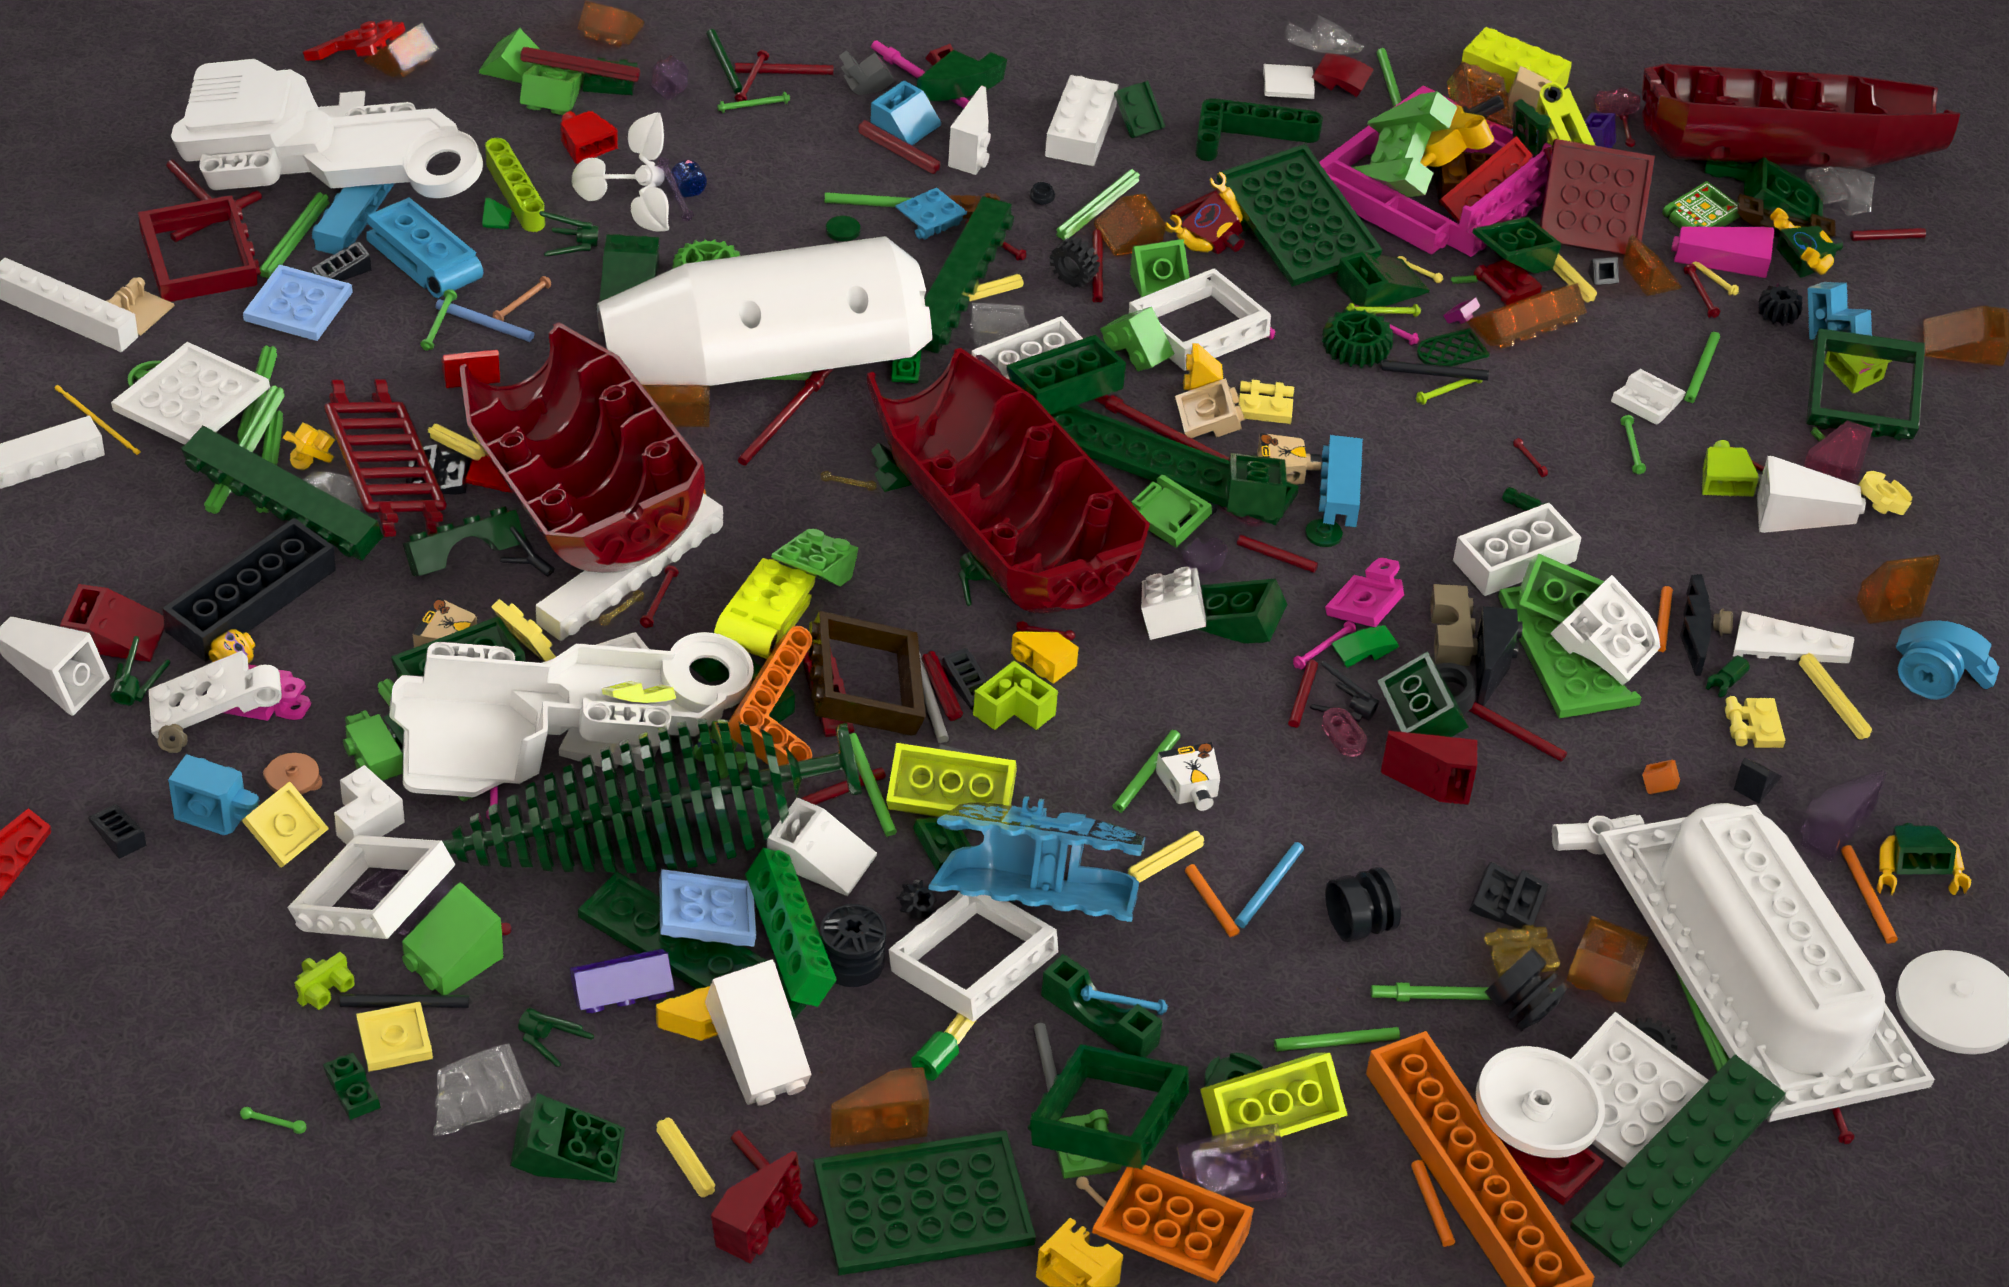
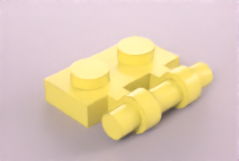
M1253 379L1252 382L1241 381L1240 392L1250 393H1240L1239 405L1245 419L1291 424L1293 399L1283 398V396L1293 397L1294 387L1284 386V383L1276 382L1274 385L1260 383V380ZM1259 394L1274 395V397H1271V396H1262V395H1259Z
M1735 696L1726 698L1727 706L1725 707L1727 719L1731 721L1730 733L1731 737L1735 739L1737 746H1745L1748 743L1747 739H1753L1755 748L1784 747L1785 737L1774 698H1746L1744 706L1738 703ZM1742 720H1748L1749 726H1747L1746 723H1744Z

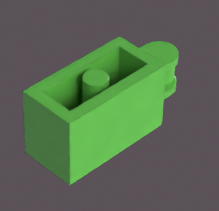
M364 710L356 715L345 717L347 738L343 739V744L348 756L353 755L355 757L356 769L365 765L382 781L403 774V753L379 714L370 717L368 712Z

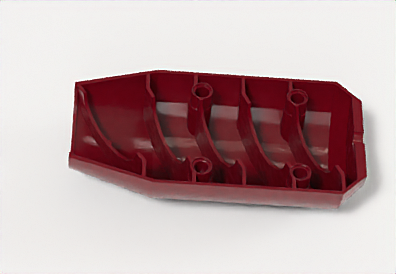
M1667 63L1644 68L1642 100L1646 104L1642 111L1645 130L1663 152L1673 159L1757 164L1765 157L1777 165L1860 170L1947 149L1955 136L1960 113L1945 109L1944 113H1936L1937 86L1854 75Z
M558 322L553 325L554 328L548 333L550 342L549 358L534 375L522 382L508 386L488 385L475 378L466 364L459 366L466 420L470 432L551 548L565 562L590 572L609 573L628 570L645 564L665 552L688 529L700 507L704 493L705 474L703 462L618 355Z
M962 348L954 349V354L948 367L931 386L908 398L889 399L882 396L875 381V373H867L868 389L897 467L1016 605L1026 611L1039 614L1086 607L1112 593L1116 589L1115 586L1125 576L1128 577L1141 556L1150 523L1033 395Z

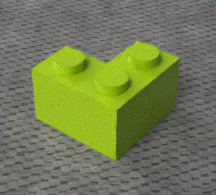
M1013 661L975 690L973 715L994 730L1014 715L1037 730L1056 715L1058 690Z

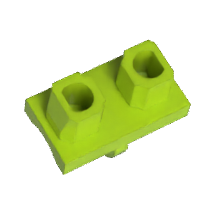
M339 952L327 961L322 959L317 963L311 958H307L301 963L304 972L298 975V980L294 982L298 991L297 1002L302 1006L309 1003L320 1010L331 1000V994L328 989L335 986L340 992L345 993L354 987V975L347 968L346 956Z

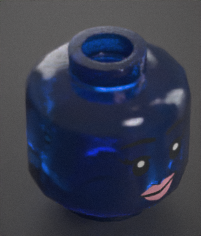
M693 160L680 161L671 170L670 181L682 197L697 196L704 191L707 185V177L697 162Z

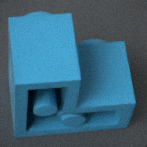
M1821 282L1808 287L1810 339H1815L1819 328L1872 336L1871 310L1848 309L1847 283Z

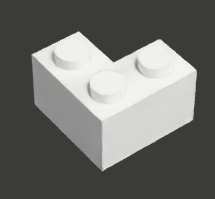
M365 765L340 780L342 803L345 806L334 812L337 836L346 845L356 835L382 837L405 822L402 798Z

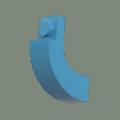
M1924 621L1902 629L1896 645V649L1902 655L1905 654L1909 644L1917 638L1925 636L1940 638L1949 642L1959 651L1964 660L1965 669L1982 688L1988 689L1994 686L2000 667L1988 655L1991 643L1976 631L1947 621Z

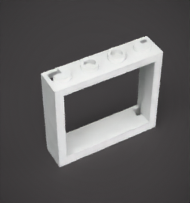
M1215 268L1129 302V313L1152 306L1156 316L1160 317L1212 295L1239 318V320L1185 342H1182L1161 324L1175 353L1169 358L1184 371L1186 370V354H1191L1192 343H1198L1210 355L1217 358L1270 336L1271 314Z
M356 835L287 908L296 921L295 925L304 932L388 939L455 866V863L443 842L439 840ZM369 867L409 870L373 910L332 907Z
M959 892L943 907L938 908L934 914L921 924H918L914 930L888 949L891 971L974 1022L1058 953L1057 929L1008 901L993 900L988 895L966 896ZM976 913L1026 941L967 990L917 961Z

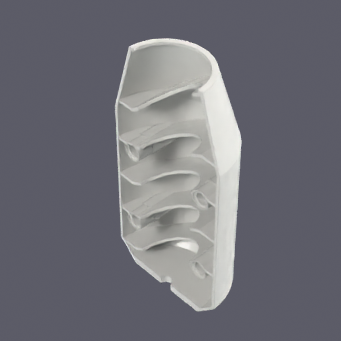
M885 236L687 263L597 303L599 332L604 330L607 349L623 360L641 385L712 386L909 358L932 340L929 307H925L924 295L926 289L919 264L913 257Z

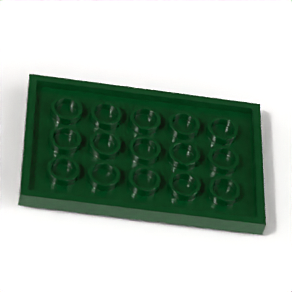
M1306 144L1220 172L1225 175V186L1230 187L1234 193L1243 218L1292 287L1337 272L1340 258L1359 252L1381 255L1382 248ZM1217 174V179H1216V180H1217L1218 183L1221 185V184H1222V179H1221V178L1219 177V175Z
M1006 1130L814 1159V1172L838 1276L1035 1245L1036 1236Z

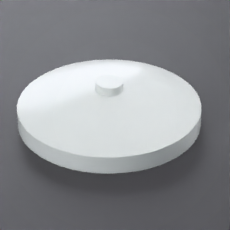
M1941 950L1923 954L1912 960L1905 967L1896 988L1897 1006L1905 1022L1921 1038L1941 1049L1961 1054L1988 1053L2003 1047L2009 1042V977L1997 966L1973 954Z
M1521 1046L1501 1051L1486 1063L1477 1082L1476 1101L1484 1121L1503 1141L1531 1155L1561 1158L1577 1154L1592 1144L1604 1122V1100L1593 1078L1573 1060L1549 1049Z

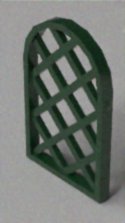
M1471 328L1425 339L1418 345L1417 355L1424 364L1450 367L1487 358L1490 355ZM1453 338L1461 340V344L1452 343ZM1437 342L1446 345L1444 349L1435 346ZM1465 342L1474 344L1473 349L1465 347ZM1449 346L1458 348L1457 353L1449 351ZM1425 347L1430 350L1428 353L1420 351V348ZM1433 350L1442 352L1441 356L1432 355ZM1461 350L1471 352L1469 357L1460 354ZM1445 354L1455 356L1453 361L1445 359ZM1429 358L1438 360V362H1431L1429 361Z

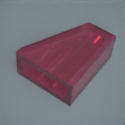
M1846 421L1808 451L1804 467L1856 485L1873 428Z

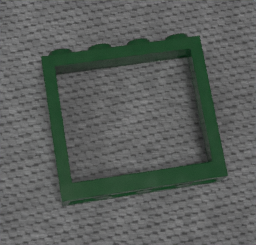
M1819 328L1813 344L1806 424L1820 426L1821 430L1835 428L1840 429L1844 433L1863 432L1871 437H1881L1884 435L1894 437L1898 441L1901 438L1913 440L1919 429L1926 343ZM1825 351L1912 363L1913 373L1909 420L1820 408Z
M1080 1044L1071 1058L1068 1057L1066 1066L1061 1074L1056 1075L1049 1092L1044 1093L1037 1110L1031 1113L1028 1130L1031 1131L1032 1145L1142 1170L1189 1094L1188 1067ZM1087 1077L1158 1092L1131 1137L1059 1121Z

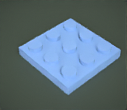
M279 265L245 309L243 318L246 322L318 341L352 294V284Z
M661 869L659 877L660 934L669 935L674 938L684 937L699 939L704 942L714 941L729 943L735 946L754 947L756 939L754 897L748 881Z

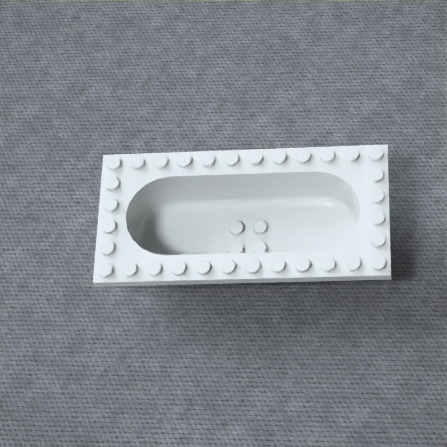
M1729 803L1711 804L1696 809L1688 817L1600 832L1599 844L1729 1058L1731 1059L1736 1054L1786 1093L1783 1102L1766 1118L1768 1122L1930 1088L1935 1079L1885 1004V994L1877 973L1787 835L1771 819L1764 816L1757 805L1744 807Z

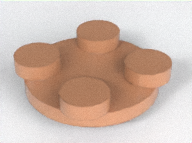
M287 753L278 756L263 771L268 787L275 793L288 782H291L301 795L310 790H317L323 784L316 761L310 756L301 753Z

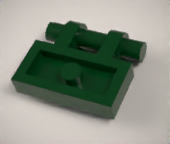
M597 58L600 61L638 67L637 63H631L624 59H620L618 62L606 61V58ZM585 73L583 92L633 95L635 82Z

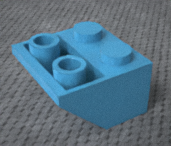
M905 80L871 102V123L910 145L915 144L941 126V121L925 93Z

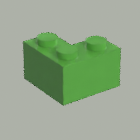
M1152 306L1123 315L1100 328L1104 342L1113 351L1127 349L1130 361L1137 371L1152 368L1175 354Z

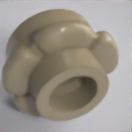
M1721 609L1719 614H1714V631H1719L1720 636L1732 634V611Z
M178 724L165 725L158 732L159 738L157 742L159 747L169 753H178L181 751L182 746L184 747L187 744V734L183 732V728ZM170 736H174L175 741H171Z

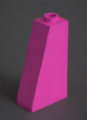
M1681 227L1679 237L1674 236L1671 251L1676 252L1674 262L1683 264L1699 262L1711 269L1766 278L1772 256L1774 228Z

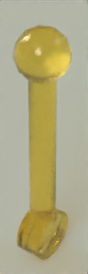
M829 471L821 473L822 481L827 482L831 480L866 487L869 491H874L877 487L876 482L873 480L864 482L834 476Z
M634 591L633 597L608 615L600 616L599 623L603 626L608 625L613 617L634 602L642 601L644 599L643 591Z

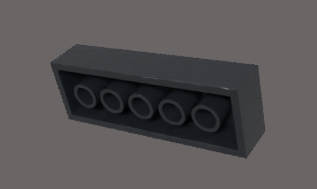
M295 518L291 519L163 607L165 632L203 661H208L210 659L211 643L214 639L231 629H236L242 634L248 633L336 571L334 546Z

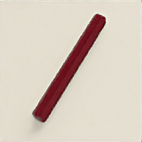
M523 47L520 53V58L523 62L631 82H638L640 78V69L638 67L530 47Z

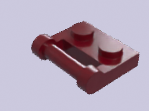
M1505 259L1488 266L1480 265L1474 271L1476 279L1479 281L1483 280L1501 297V301L1506 306L1541 293L1542 285L1522 267Z

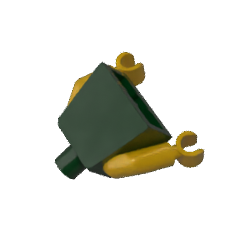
M1776 208L1770 215L1774 226L1781 230L1776 249L1800 278L1815 272L1819 275L1825 274L1833 265L1836 252L1841 251L1843 248L1842 239L1839 236L1829 238L1819 226H1794L1787 220L1789 218L1787 213L1781 208Z
M1912 823L1895 826L1893 835L1888 836L1880 847L1879 871L1883 872V874L1879 877L1876 888L1880 894L1883 884L1891 887V895L1894 893L1897 885V878L1892 875L1894 871L1896 874H1953L1954 878L1948 886L1950 893L1953 895L1957 893L1959 886L1963 888L1965 894L1971 885V879L1962 873L1964 865L1958 844L1947 838L1935 826H1915Z

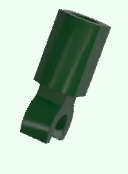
M1739 655L1735 656L1717 674L1711 675L1708 678L1705 689L1709 690L1713 686L1720 687L1718 697H1724L1727 694L1728 687H1732L1749 671V662Z

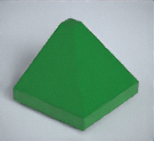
M485 198L482 227L509 229L512 209L491 198Z

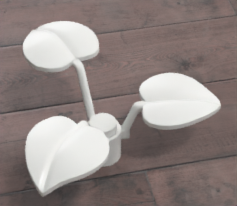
M653 113L636 120L629 129V146L633 152L640 153L639 159L646 164L640 166L635 174H605V163L598 158L584 159L576 166L572 174L573 188L587 201H597L604 196L607 190L605 179H636L640 185L645 187L639 190L640 197L635 198L631 203L632 217L638 225L652 231L669 230L668 200L664 191L656 187L663 183L665 174L661 167L654 166L655 163L649 161L656 159L663 148L664 129L661 114Z

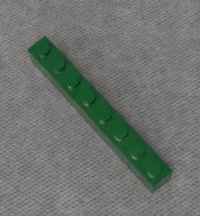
M982 196L924 300L925 307H929L932 340L922 348L923 350L939 354L943 345H948L952 329H956L959 325L960 314L962 311L966 312L970 301L968 295H975L977 292L980 278L984 279L987 273L988 263L994 261L997 247L1003 245L1005 232L1011 230L1013 226L1012 204Z
M203 425L181 448L186 459L185 464L193 472H202L213 483L217 485L221 483L227 486L235 495L239 497L243 495L249 498L255 506L261 509L267 508L282 521H285V519L290 521L295 518L328 543L337 547L347 557L353 556L363 561L383 538L377 520Z

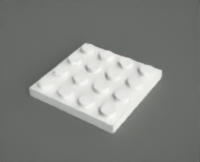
M186 342L114 399L111 404L113 411L185 445L202 425L217 432L270 388L269 379Z
M1616 1012L1612 1014L1571 1059L1593 1078L1604 1100V1122L1592 1144L1623 1168L1709 1081Z

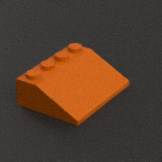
M1144 1165L1142 1170L1127 1167L1096 1221L1092 1233L1217 1283L1237 1257L1249 1234L1254 1208L1147 1165Z

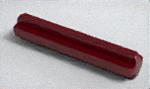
M934 651L923 654L921 660L946 716L950 721L961 718L963 711L938 656Z

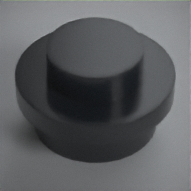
M1038 182L1033 185L1029 196L1037 204H1048L1054 200L1055 192L1049 183Z

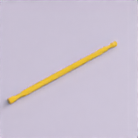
M59 385L55 386L56 391L62 393L66 399L87 416L90 415L92 420L127 448H130L136 455L141 453L140 450L134 448L130 442L68 392H65Z

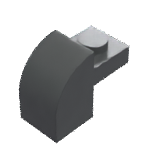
M847 50L839 55L844 64L841 67L845 73L844 78L851 90L858 95L880 92L896 81L886 64L875 52L860 64Z

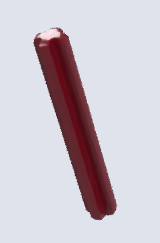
M867 120L859 124L858 132L868 139L931 174H935L940 170V161Z

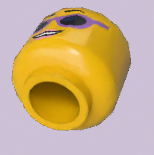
M231 629L212 641L209 656L211 661L215 662L243 651L248 658V663H250L254 657L252 649L255 647V643L248 633L242 634L236 629Z

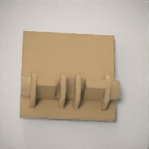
M137 277L132 278L126 287H121L110 300L106 301L134 313L137 333L141 336L175 305L144 290L145 281Z

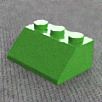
M1537 554L1529 562L1521 583L1518 606L1561 623L1604 581L1544 555Z

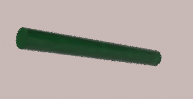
M714 29L708 30L706 33L734 93L741 92L743 87Z

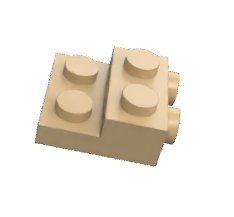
M1226 378L1175 396L1184 432L1190 438L1214 431L1217 438L1242 429L1240 422L1244 421L1245 418L1240 405L1235 406L1236 403L1240 402L1235 387H1229Z

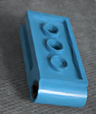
M410 197L367 216V224L373 229L367 232L366 240L424 289L427 288L432 296L436 298L442 297L447 289L455 291L483 277V267L476 257V252Z

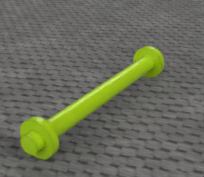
M1350 303L1346 307L1348 311H1353L1355 308L1357 311L1365 309L1367 313L1413 314L1414 317H1418L1421 313V308H1419L1418 304H1414L1413 307H1355L1353 303Z
M1462 379L1425 394L1418 392L1416 401L1424 405L1430 398L1475 381L1478 384L1482 383L1483 380Z

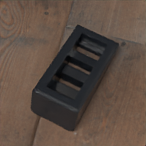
M360 242L346 247L312 268L313 274L338 281L372 271L370 254Z
M967 648L944 656L942 668L951 685L969 708L973 709L974 695L971 693L975 692L988 680L973 655Z
M117 804L88 817L89 822L118 859L147 846L144 831ZM114 814V816H112V817H110V818H108V819H106V820H104V821H101V820H103V819H105V818H107V817H109V816H111V815Z

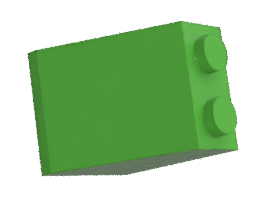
M460 882L402 941L403 963L409 971H416L430 990L433 991L435 989L441 995H448L503 958L501 918Z

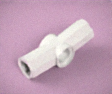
M1635 814L1616 819L1595 816L1589 820V823L1554 824L1552 827L1553 848L1557 851L1587 849V851L1593 854H1604L1605 852L1598 842L1600 832L1644 825V821L1641 815Z

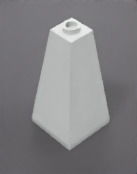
M1767 456L1757 492L1759 532L1856 524L1859 514H1863L1865 511L1866 500L1861 498V488L1858 485L1774 456Z
M9 617L0 626L1 655L72 716L110 679L94 641L88 632L16 617Z

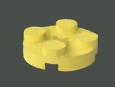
M1868 471L1858 484L1861 488V494L1874 502L1872 504L1873 508L1882 514L1890 511L1904 515L1912 500L1908 490L1896 480H1893L1892 483L1884 480L1885 474Z

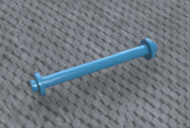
M1086 985L1081 990V996H1083L1084 1001L1094 998L1130 1006L1139 1004L1143 1008L1156 1010L1157 1015H1163L1167 1011V1004L1162 999L1156 1003L1092 990L1090 985Z

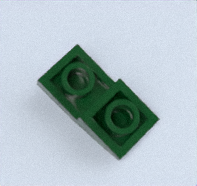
M354 1053L340 1056L323 1064L328 1080L350 1120L381 1108L379 1098L368 1083L365 1070Z

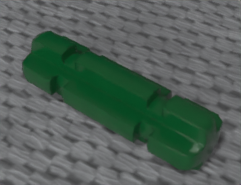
M1507 487L1502 497L1504 502L1511 505L1514 503L1516 507L1524 511L1544 505L1540 500L1522 492L1519 494L1518 490Z

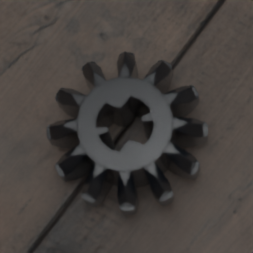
M1777 284L1776 287L1768 286L1759 297L1758 313L1763 315V320L1771 319L1772 324L1780 322L1782 326L1786 322L1793 324L1802 313L1803 296L1798 294V290L1789 289V286L1782 287L1780 284Z

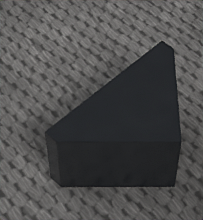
M1744 758L1734 790L1759 804L1782 776L1755 761Z

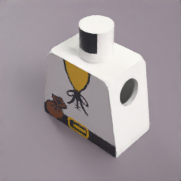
M1212 742L1158 752L1156 773L1176 802L1182 804L1194 801L1197 809L1200 811L1212 807L1214 803L1212 797L1218 796L1220 774Z

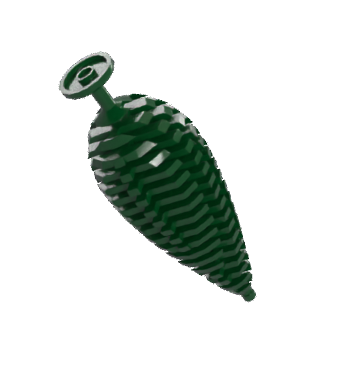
M704 718L697 719L710 782L701 783L691 735L685 721L677 723L689 782L687 787L682 788L670 734L668 733L667 726L658 728V735L669 791L663 792L651 740H649L648 733L644 732L639 734L638 738L650 795L643 796L632 747L630 746L629 739L619 742L629 795L628 800L623 798L613 754L611 753L610 746L601 749L600 754L610 804L604 805L592 756L589 755L581 759L590 809L583 810L585 808L573 764L563 767L564 786L567 792L566 797L570 813H563L562 809L564 807L554 773L551 772L544 776V787L548 799L547 805L550 818L544 819L536 783L532 782L526 786L527 789L525 790L530 822H524L518 795H512L507 798L511 826H504L500 806L496 803L488 807L489 818L492 824L491 831L485 832L480 813H477L470 818L472 835L465 836L462 826L459 825L452 831L453 839L442 842L450 855L456 854L458 861L469 863L467 851L475 850L480 866H491L487 849H489V846L495 845L500 866L512 868L508 842L515 841L521 867L531 868L533 867V862L529 849V838L535 837L537 853L543 871L554 872L549 833L554 832L564 872H575L568 830L575 828L574 835L584 871L596 872L588 826L593 824L605 871L616 873L615 856L608 821L613 820L624 867L627 873H637L635 853L627 818L633 816L644 864L648 872L657 871V864L647 812L653 811L668 870H678L666 808L673 807L685 861H687L688 868L698 867L685 804L693 802L705 857L708 864L717 862V856L705 803L706 799L713 798L725 853L729 860L737 856L724 795L733 794L747 852L755 847L744 791L753 789L764 840H766L772 834V828L763 787L769 785L774 787L781 824L789 815L782 783L793 781L797 798L802 779L843 771L849 793L859 795L862 794L847 723L836 727V737L839 746L837 753L797 761L785 746L789 763L779 766L772 735L761 729L769 769L759 771L750 727L739 722L749 773L740 775L728 721L718 719L729 773L728 778L721 779L707 719Z

